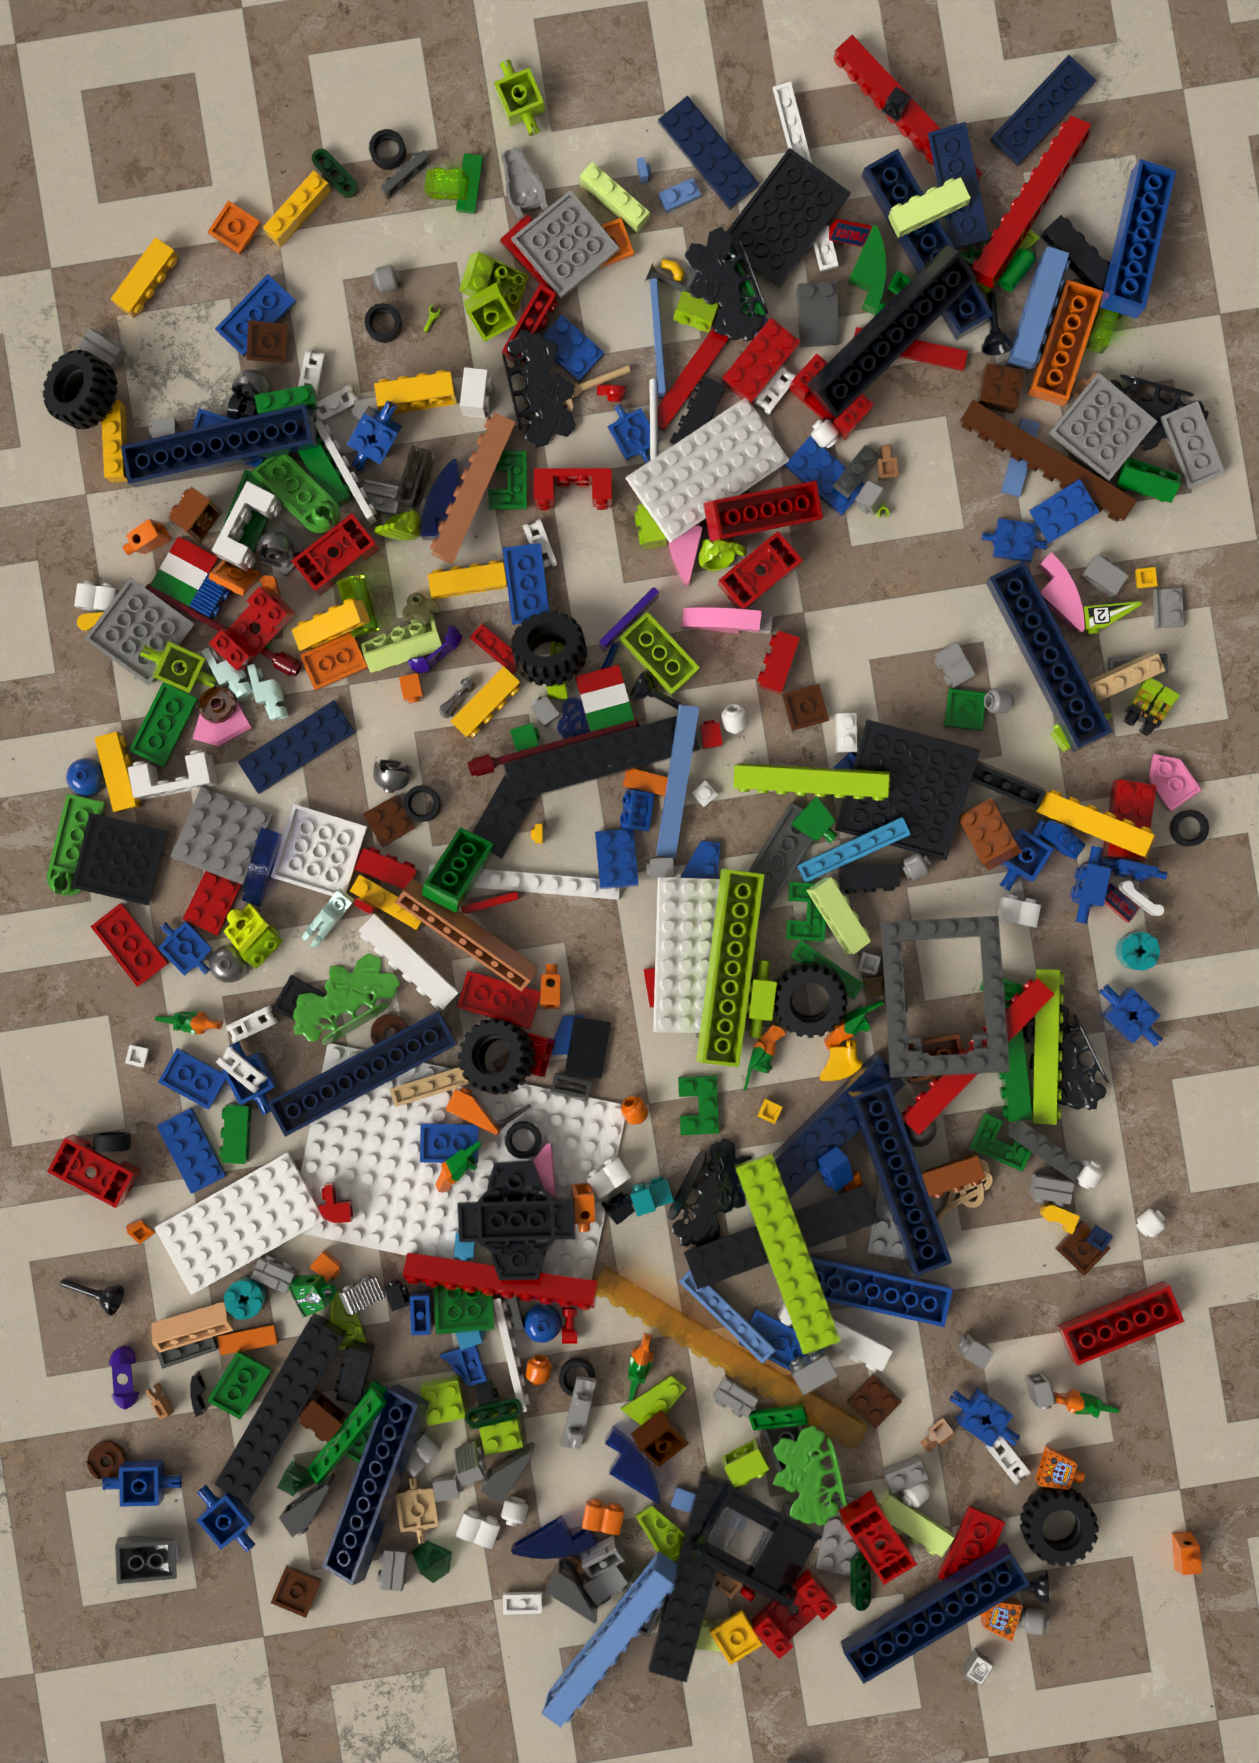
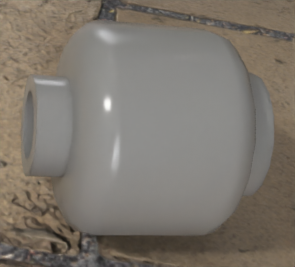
M392 265L377 267L374 274H372L374 287L379 289L381 293L396 290L398 282H401L399 270L395 271Z
M991 689L984 697V706L990 713L994 714L1009 712L1014 703L1012 694L1008 689Z
M915 852L903 859L901 867L908 879L918 880L929 873L928 866L931 863L926 855L922 856L920 853Z
M1028 1607L1026 1611L1022 1612L1021 1627L1025 1629L1026 1633L1043 1635L1045 1629H1049L1050 1617H1046L1044 1609Z

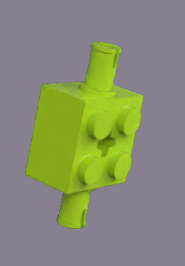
M510 59L506 60V65L502 61L500 68L505 78L495 81L494 85L510 126L524 121L528 135L534 136L533 130L537 135L540 129L534 116L544 113L545 105L530 67L515 73Z
M169 640L161 652L147 645H144L142 649L149 652V654L141 650V657L156 662V667L152 673L154 678L190 693L196 681L210 688L214 686L213 682H216L215 676L201 671L205 661L204 656ZM181 662L183 669L176 671L174 664Z
M758 960L757 977L751 978L746 1012L747 1017L751 1019L749 1037L761 1038L763 1021H772L777 982L768 979L770 961Z

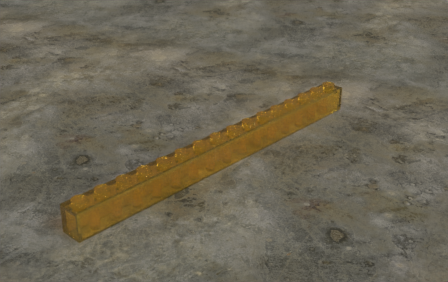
M603 1265L595 1277L594 1281L598 1282V1297L602 1298L604 1296L609 1299L611 1305L617 1308L621 1306L626 1309L625 1312L631 1317L635 1318L637 1316L641 1318L642 1323L650 1328L652 1326L659 1329L658 1332L664 1337L668 1338L671 1336L675 1339L676 1344L683 1348L685 1346L692 1349L691 1352L700 1358L704 1356L709 1359L708 1363L712 1366L724 1368V1372L733 1378L735 1376L742 1379L741 1382L747 1387L751 1388L753 1386L758 1389L757 1392L766 1398L770 1396L775 1399L774 1402L777 1405L784 1407L804 1404L809 1424L816 1428L820 1426L824 1429V1433L830 1437L835 1435L840 1438V1442L845 1446L857 1448L868 1430L866 1423L813 1391L803 1395L795 1380L765 1362L762 1364L752 1354Z

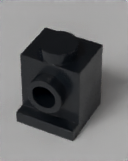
M895 87L887 98L882 112L898 122L909 107L912 97L898 87Z
M620 1192L612 1197L608 1203H605V1201L601 1203L606 1213L617 1225L635 1212L632 1206V1199L628 1193L624 1195Z
M399 1279L388 1282V1286H386L384 1291L392 1312L409 1306L410 1298L407 1299V1296H409L407 1287L405 1285L402 1286Z
M491 1381L476 1384L478 1406L499 1402L498 1390L493 1388Z

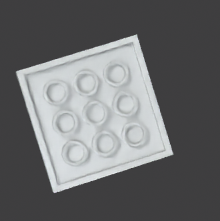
M293 804L271 877L333 896L339 888L347 893L368 827Z

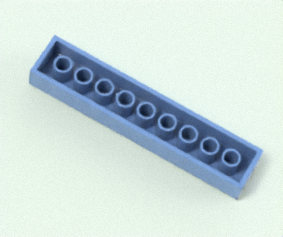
M657 1552L548 1691L542 1715L560 1728L565 1722H570L574 1715V1710L576 1708L580 1709L585 1701V1696L587 1694L591 1695L596 1688V1682L599 1679L603 1680L608 1672V1667L610 1665L614 1666L619 1658V1653L621 1651L625 1652L628 1648L630 1639L637 1637L641 1631V1625L644 1622L648 1623L651 1619L652 1611L655 1608L658 1609L664 1601V1596L673 1591L676 1586L674 1581L678 1575L676 1573V1563L661 1552Z

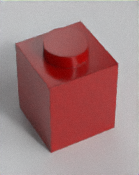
M715 720L704 721V725H700L703 750L722 747L719 722L715 723Z

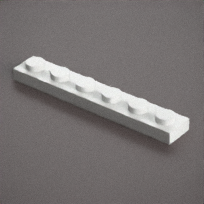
M319 419L314 422V425L370 525L377 522L374 517L377 512L371 503L367 504L365 499L368 496L363 487L358 488L356 483L359 480L354 471L349 472L347 467L350 464L345 455L341 457L338 452L342 449L337 440L332 441L330 437L333 434L328 424L323 425Z
M500 1294L493 1297L494 1308L515 1397L520 1400L523 1412H526L528 1405H530L529 1394L524 1392L523 1386H526L524 1374L520 1375L519 1371L521 1360L519 1355L516 1356L514 1350L517 1348L515 1336L511 1337L510 1330L513 1328L510 1318H507L505 1312L508 1310V1307L506 1306L505 1299H502Z

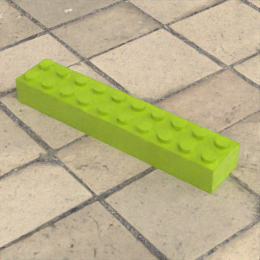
M721 869L696 1061L700 1063L731 1067L740 1066L764 874Z
M772 1153L735 1165L803 1355L841 1342Z

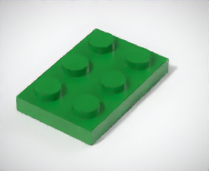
M237 1350L209 1395L207 1402L241 1420L269 1375L271 1368Z

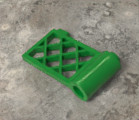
M988 230L989 238L991 240L992 232ZM970 245V253H961L967 264L972 267L974 263L973 256L981 255L982 250L972 252V246ZM1018 248L998 279V284L1004 290L1013 292L1036 262L1035 253L1028 248Z

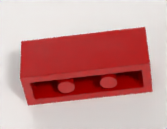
M777 631L776 635L772 634L769 643L772 648L770 653L766 652L763 664H766L764 671L760 670L757 682H760L759 688L777 694L782 693L800 639L799 637Z
M370 846L369 849L363 848L355 867L357 871L402 889L407 886L412 878L415 880L419 871L415 869V864L405 861L404 864L397 861L398 857L388 853L385 857L379 854L380 850Z

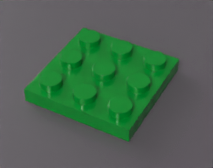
M442 1285L434 1287L436 1335L495 1330L493 1296L484 1295L482 1291L468 1293L463 1291L462 1288L449 1290Z

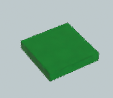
M948 688L944 727L983 731L984 697L987 693Z

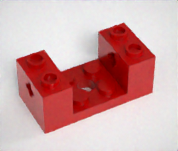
M816 353L791 381L789 391L823 421L831 420L839 430V435L846 440L869 415L874 404L865 395L861 394L837 418L825 411L806 386L827 364Z
M534 468V502L539 510H551V507H555V485L562 488L570 487V485H577V487L582 488L592 485L593 507H597V510H608V507H612L611 468Z
M351 513L291 560V562L313 590L321 596L335 585L332 580L359 558L362 557L364 561L379 550V547ZM332 548L339 550V555L335 558L329 556V551Z
M777 531L718 580L717 586L737 609L747 610L783 577L786 578L795 571L803 560L781 533ZM757 566H763L766 569V573L763 576L755 573Z
M269 586L258 587L246 600L250 605L228 629H221L209 642L236 671L247 669V665H250L296 614ZM255 622L260 625L259 633H254L252 630V625Z
M75 1134L65 1137L47 1173L114 1208L124 1204L142 1169L126 1161L118 1164L88 1148L90 1142ZM88 1167H93L96 1170L94 1178L87 1175Z
M872 1490L839 1509L845 1528L884 1585L917 1565L910 1547L902 1535L897 1534ZM878 1540L885 1541L884 1545L880 1547L875 1546V1543Z
M810 1568L796 1579L792 1587L796 1591V1598L792 1605H796L799 1608L796 1613L788 1612V1608L772 1600L751 1619L754 1632L778 1659H781L794 1647L792 1637L817 1615L824 1620L838 1608L835 1597Z

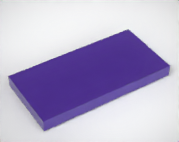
M652 587L600 639V647L604 651L659 598V591L655 587Z

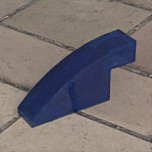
M452 459L442 470L428 494L421 522L422 540H434V537L438 539L437 521L447 520L448 514H446V510L449 504H454L456 497L453 495L457 486H459L457 459Z
M261 827L249 864L242 901L261 907L278 855L276 851L282 837L281 833Z
M612 1426L605 1438V1444L619 1453L609 1468V1474L659 1504L661 1502L660 1491L649 1462L629 1437L615 1426Z
M561 1515L513 1543L511 1552L514 1555L534 1559L562 1558L581 1553L596 1546L598 1538L593 1531L586 1529L573 1535Z

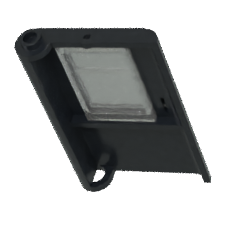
M729 1486L723 1492L698 1541L694 1543L692 1553L693 1557L700 1562L788 1608L794 1603L796 1598V1591L792 1587L816 1541L821 1540L822 1536L740 1490Z

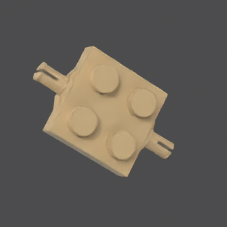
M410 1476L408 1477L410 1488L398 1491L395 1496L400 1532H417L418 1543L421 1544V1542H426L425 1530L439 1527L437 1504L435 1502L433 1486L418 1487L417 1476L413 1478Z

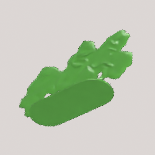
M366 954L358 960L353 973L348 972L344 966H330V978L325 984V989L328 992L326 996L322 997L314 993H305L298 996L297 1007L293 1014V1018L296 1021L294 1025L295 1034L304 1035L308 1041L315 1042L320 1038L322 1030L330 1029L333 1032L324 1037L322 1044L326 1045L336 1041L384 1012L389 1007V1004L381 1003L375 1006L376 1000L381 997L387 999L395 997L396 987L400 985L394 973H380L381 958L373 954ZM370 993L374 996L372 1000L369 997ZM362 1004L371 1008L358 1017L355 1014ZM345 1012L349 1013L353 1020L338 1027L336 1024L338 1016ZM332 1015H335L334 1021L331 1019ZM320 1019H328L332 1024L327 1023L324 1025L320 1022ZM317 1025H320L322 1028H321V1029H317L316 1026H317Z
M815 1426L802 1429L796 1442L792 1439L782 1438L779 1444L775 1445L774 1453L777 1460L786 1464L787 1467L777 1473L773 1484L779 1487L784 1486L785 1490L791 1493L795 1491L800 1493L798 1499L792 1504L791 1517L801 1520L808 1525L816 1523L821 1526L826 1525L828 1519L836 1516L839 1512V1506L831 1501L835 1492H838L843 1506H847L832 1442L827 1437L828 1451L822 1450L821 1443L825 1438V1433L821 1430H816ZM818 1451L820 1454L814 1455L813 1453ZM829 1455L832 1469L826 1470L821 1464V1460ZM833 1473L836 1485L832 1488H827L823 1485L822 1478L827 1474ZM829 1492V1494L826 1495L828 1498L825 1501L821 1502L820 1498L822 1497V1495Z

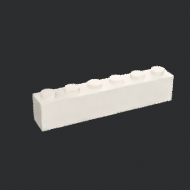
M373 914L358 930L361 933V939L367 944L371 942L375 946L374 951L381 957L385 955L389 959L388 964L395 970L399 968L403 972L402 977L409 983H415L417 985L416 990L421 995H427L431 998L430 1003L436 1009H445L460 993L377 914Z
M783 1303L778 1316L783 1324L791 1326L790 1316L785 1303ZM832 1316L841 1342L832 1344L831 1348L842 1354V1352L849 1354L848 1357L859 1363L861 1360L866 1363L865 1366L875 1372L877 1369L882 1372L893 1352L891 1347Z

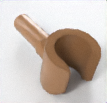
M565 1551L563 1556L577 1564L576 1572L585 1574L581 1559H577Z

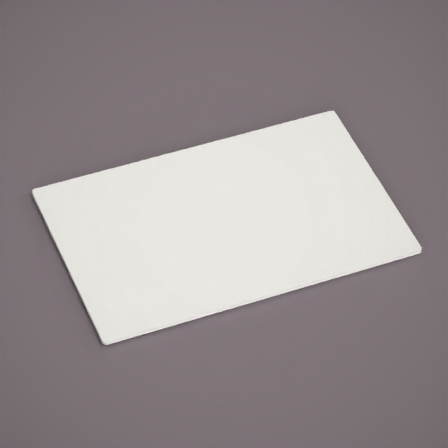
M333 1043L328 1044L322 1073L364 1050ZM422 1063L311 1123L301 1175L318 1205L326 1202L322 1199V1188H324V1185L335 1182L336 1201L352 1200L354 1219L351 1222L333 1223L325 1219L301 1234L407 1255L408 1252L459 1260V1257H454L455 1233L459 1230L457 1203L476 1202L487 1192L495 1162L534 1161L547 1142H552L557 1199H572V1184L588 1183L586 1178L589 1177L588 1173L596 1167L601 1169L605 1166L604 1162L612 1156L617 1158L625 1118L620 1110L622 1104L591 1097L588 1098V1102L550 1094L551 1089L529 1084L517 1085L518 1090L514 1092L509 1091L508 1094L504 1095L484 1092L476 1087H472L470 1084L462 1086L473 1091L472 1095L478 1098L497 1124L501 1119L504 1120L529 1104L531 1108L507 1123L505 1127L500 1128L502 1130L500 1135H495L479 1127V1141H481L482 1146L479 1148L478 1168L465 1172L458 1182L453 1183L451 1190L442 1193L438 1192L435 1185L441 1173L442 1163H420V1124L473 1123L445 1110L455 1089L395 1107L390 1088L453 1069ZM519 1121L533 1123L538 1127L542 1137L539 1150L528 1159L513 1157L505 1146V1136L508 1129ZM519 1129L512 1137L513 1146L519 1151L531 1149L535 1142L533 1133L528 1129ZM593 1190L595 1222L590 1223V1231L580 1232L579 1225L576 1224V1239L555 1240L547 1249L541 1273L592 1280L606 1213L601 1203L604 1201L608 1203L609 1193L599 1199ZM475 1242L474 1258H470L468 1262L494 1265L490 1251L482 1247L479 1242Z

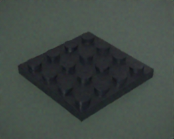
M89 813L71 888L149 906L167 831Z

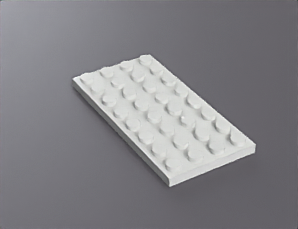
M744 398L628 475L625 479L671 543L706 519L703 503L741 495L785 465L789 459L752 404Z
M658 877L653 1032L700 1033L720 879Z
M287 1152L154 1228L189 1293L192 1295L319 1224L325 1218L321 1215L318 1204L290 1153Z

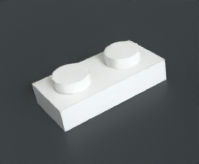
M542 1591L504 1592L503 1615L542 1614Z

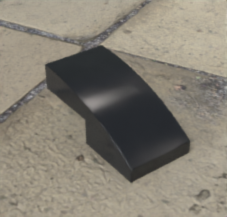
M197 1371L191 1377L190 1383L191 1403L196 1417L202 1415L207 1410L201 1396L207 1388L200 1371Z

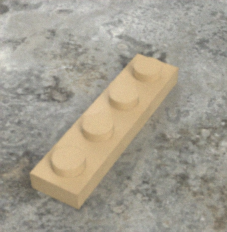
M456 1067L392 1087L390 1092L395 1107L468 1085L469 1080L464 1079L462 1075L464 1071Z

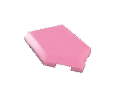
M237 701L234 714L225 722L210 723L200 714L192 739L221 746L252 729ZM221 702L215 704L213 708H218Z
M1153 754L1148 781L1150 784L1157 785L1156 792L1170 812L1202 791L1180 758Z

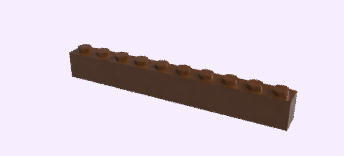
M975 400L971 401L959 421L962 423L961 427L968 432L975 431L978 433L977 437L985 442L988 440L995 444L994 448L1001 452H1004V450L1011 454L1010 457L1015 461L1020 462L1023 460L1028 463L1026 466L1033 472L1040 471L1043 473L1042 477L1050 482L1056 481L1060 484L1058 487L1061 489L1080 479L1099 512L1105 511L1108 513L1107 517L1115 522H1118V520L1124 521L1137 501Z

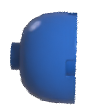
M78 759L67 769V784L78 795H96L106 785L102 766L94 759Z
M538 1303L531 1306L524 1317V1329L527 1336L538 1343H547L553 1340L559 1334L562 1326V1318L559 1311L548 1304Z

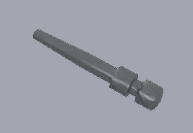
M531 1105L525 1106L504 1120L501 1119L497 1125L500 1128L505 1127L507 1123L531 1108Z

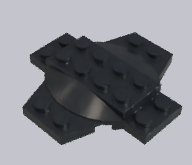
M534 1161L495 1162L487 1192L476 1202L457 1203L459 1242H479L482 1247L488 1249L499 1280L539 1279L547 1249L555 1240L576 1239L574 1199H556L544 1189Z

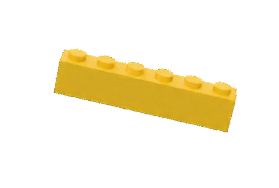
M1046 791L1039 808L1036 810L1038 814L1147 858L1156 839V836L1152 834L1153 830L1144 826L1141 829L1134 827L1135 823L1124 819L1123 822L1115 819L1116 815L1107 811L1105 814L1097 812L1098 808L1087 804L1086 807L1079 804V800L1072 797L1065 799L1061 797L1062 793L1058 791Z

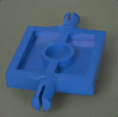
M622 404L615 406L614 409L618 413L619 418L608 426V430L623 457L628 461L635 456L641 455L645 464L650 461V455L647 452L650 449V423L644 412L640 408L626 414Z
M1001 518L997 520L994 534L983 532L981 540L993 541V557L1028 563L1032 561L1034 549L1046 550L1048 543L1047 541L1036 540L1037 524Z
M1104 857L1101 859V865L1110 867L1111 872H1114V875L1118 877H1126L1127 875L1133 877V880L1145 882V880L1154 877L1165 880L1167 877V872L1158 870L1159 867L1124 859L1111 860Z
M186 921L175 930L167 922L160 927L168 936L158 949L184 976L196 967L204 975L210 971V968L203 961L213 948L189 922Z

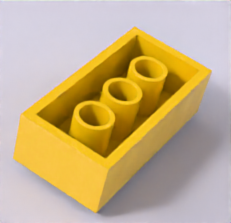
M439 370L435 372L436 374L420 373L416 375L417 377L400 376L397 380L392 381L390 379L379 380L378 383H374L379 411L381 412L386 401L392 402L389 409L393 403L397 405V409L393 414L457 405L451 372Z

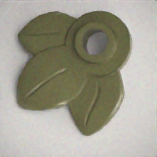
M413 593L407 598V605L402 611V616L405 622L415 618L418 622L427 625L431 613H440L441 609L435 600L425 598L420 593Z

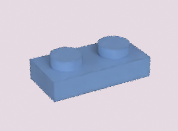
M694 178L658 193L666 213L701 198Z

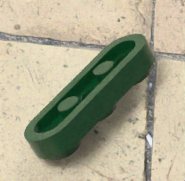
M315 150L312 154V162L316 169L341 196L345 198L355 196L358 190L355 180L327 150ZM321 159H325L324 163H320L319 161ZM338 173V176L332 177V174ZM346 187H351L350 191H345Z
M511 1398L474 1407L466 1412L465 1421L468 1427L478 1429L515 1420L523 1414V1406L520 1400Z
M862 1552L854 1554L850 1561L851 1605L858 1611L866 1610L871 1603V1565Z

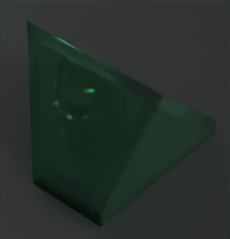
M291 1460L277 1488L294 1497L296 1493L316 1484V1482L305 1467Z
M428 1539L425 1543L420 1544L411 1551L420 1574L432 1583H435L449 1573L452 1551L429 1542Z

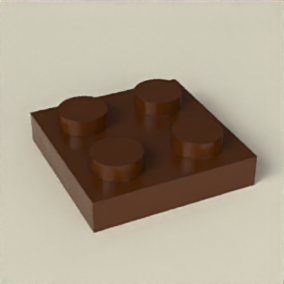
M248 320L246 360L286 364L288 324Z
M819 684L782 694L792 731L829 721Z
M397 795L363 813L381 847L416 829Z
M1080 1221L1076 1225L1073 1234L1069 1233L1055 1249L1085 1276L1111 1248L1107 1245L1102 1252L1085 1241L1091 1229L1083 1221Z
M874 1374L847 1400V1403L875 1430L902 1402Z
M286 1565L271 1604L306 1618L322 1579Z

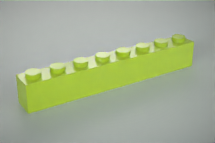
M736 763L734 765L733 788H738L740 792H750V789H755L758 793H769V790L776 791L777 794L796 792V795L806 796L807 793H815L817 797H826V794H834L835 798H846V795H851L854 799H865V796L873 797V800L882 801L889 797L891 772Z
M1036 968V978L1055 995L1035 1014L1033 1124L1057 1125V1120H1061V1108H1057V1100L1061 1101V1089H1058V1081H1062V1070H1058V1062H1062V1050H1058L1059 1043L1063 1042V1031H1059V1023L1063 1024V1012H1059V1004H1063L1064 993H1060V985H1064V973H1060V969Z

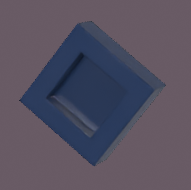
M1095 1224L1085 1241L1103 1252L1113 1235Z

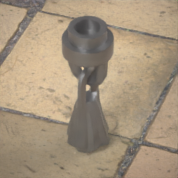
M468 677L461 680L460 683L464 686L461 691H456L447 702L440 705L439 712L443 718L453 717L458 705L464 699V692L466 690L472 692L475 689L474 686L476 684ZM458 695L460 698L458 701H455L454 698Z

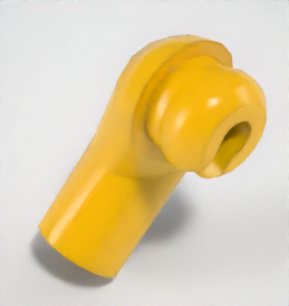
M662 259L660 268L671 270L674 274L673 279L681 282L683 276H685V271L676 261Z

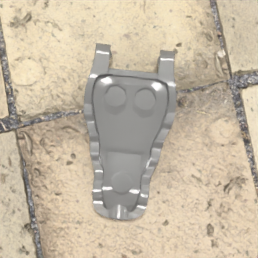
M521 148L506 150L501 154L505 169L506 194L518 220L524 218L523 212L541 206L542 210L545 211L548 205L543 184L538 175L534 173L528 161L526 162Z

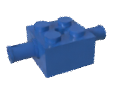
M391 401L385 402L381 412L368 406L347 443L348 446L358 451L351 465L355 468L358 462H360L357 468L359 471L363 470L368 458L381 465L402 428V425L391 419L397 409L395 403L389 409Z
M1039 820L1031 834L1023 829H1016L1013 834L1021 850L1027 852L1026 856L1028 859H1023V855L1020 853L1001 864L1007 868L1008 872L999 885L1002 888L1005 887L1004 889L1007 891L1011 890L1018 877H1022L1028 882H1034L1054 850L1041 840L1043 837L1040 835V832L1046 825L1044 821Z
M1091 846L1089 862L1080 864L1079 868L1077 867L1075 870L1074 878L1076 879V884L1071 889L1070 897H1072V902L1079 905L1076 922L1088 924L1090 908L1104 906L1111 868L1100 865L1104 848Z
M1106 984L1103 987L1104 989L1099 991L1111 1003L1101 1016L1128 1042L1134 1043L1143 1035L1155 1047L1159 1044L1157 1041L1161 1042L1163 1040V1037L1151 1027L1161 1015L1133 988H1126L1118 995L1109 984ZM1129 1012H1133V1013H1132V1016H1133L1132 1019L1129 1018V1017H1130V1015L1128 1014Z
M238 1041L230 1045V1047L268 1078L258 1086V1091L253 1093L226 1070L222 1072L239 1105L252 1099L256 1100L262 1115H265L271 1111L267 1104L269 1102L266 1096L267 1091L277 1087L278 1084L262 1052L246 1057Z
M977 1387L970 1399L963 1396L957 1390L953 1392L954 1396H950L949 1400L962 1408L956 1417L958 1424L988 1446L992 1447L999 1436L1007 1440L1011 1445L1017 1443L1015 1439L1018 1441L1020 1435L1007 1427L1013 1414Z
M163 1460L125 1461L119 1467V1477H103L102 1484L105 1485L102 1486V1489H119L120 1507L159 1506L164 1500V1488H181L182 1481L180 1480H182V1476H165Z
M204 1485L197 1494L208 1506L196 1521L220 1550L236 1539L245 1552H248L256 1543L245 1530L252 1524L255 1517L237 1497L228 1492H225L221 1497H216L208 1485Z

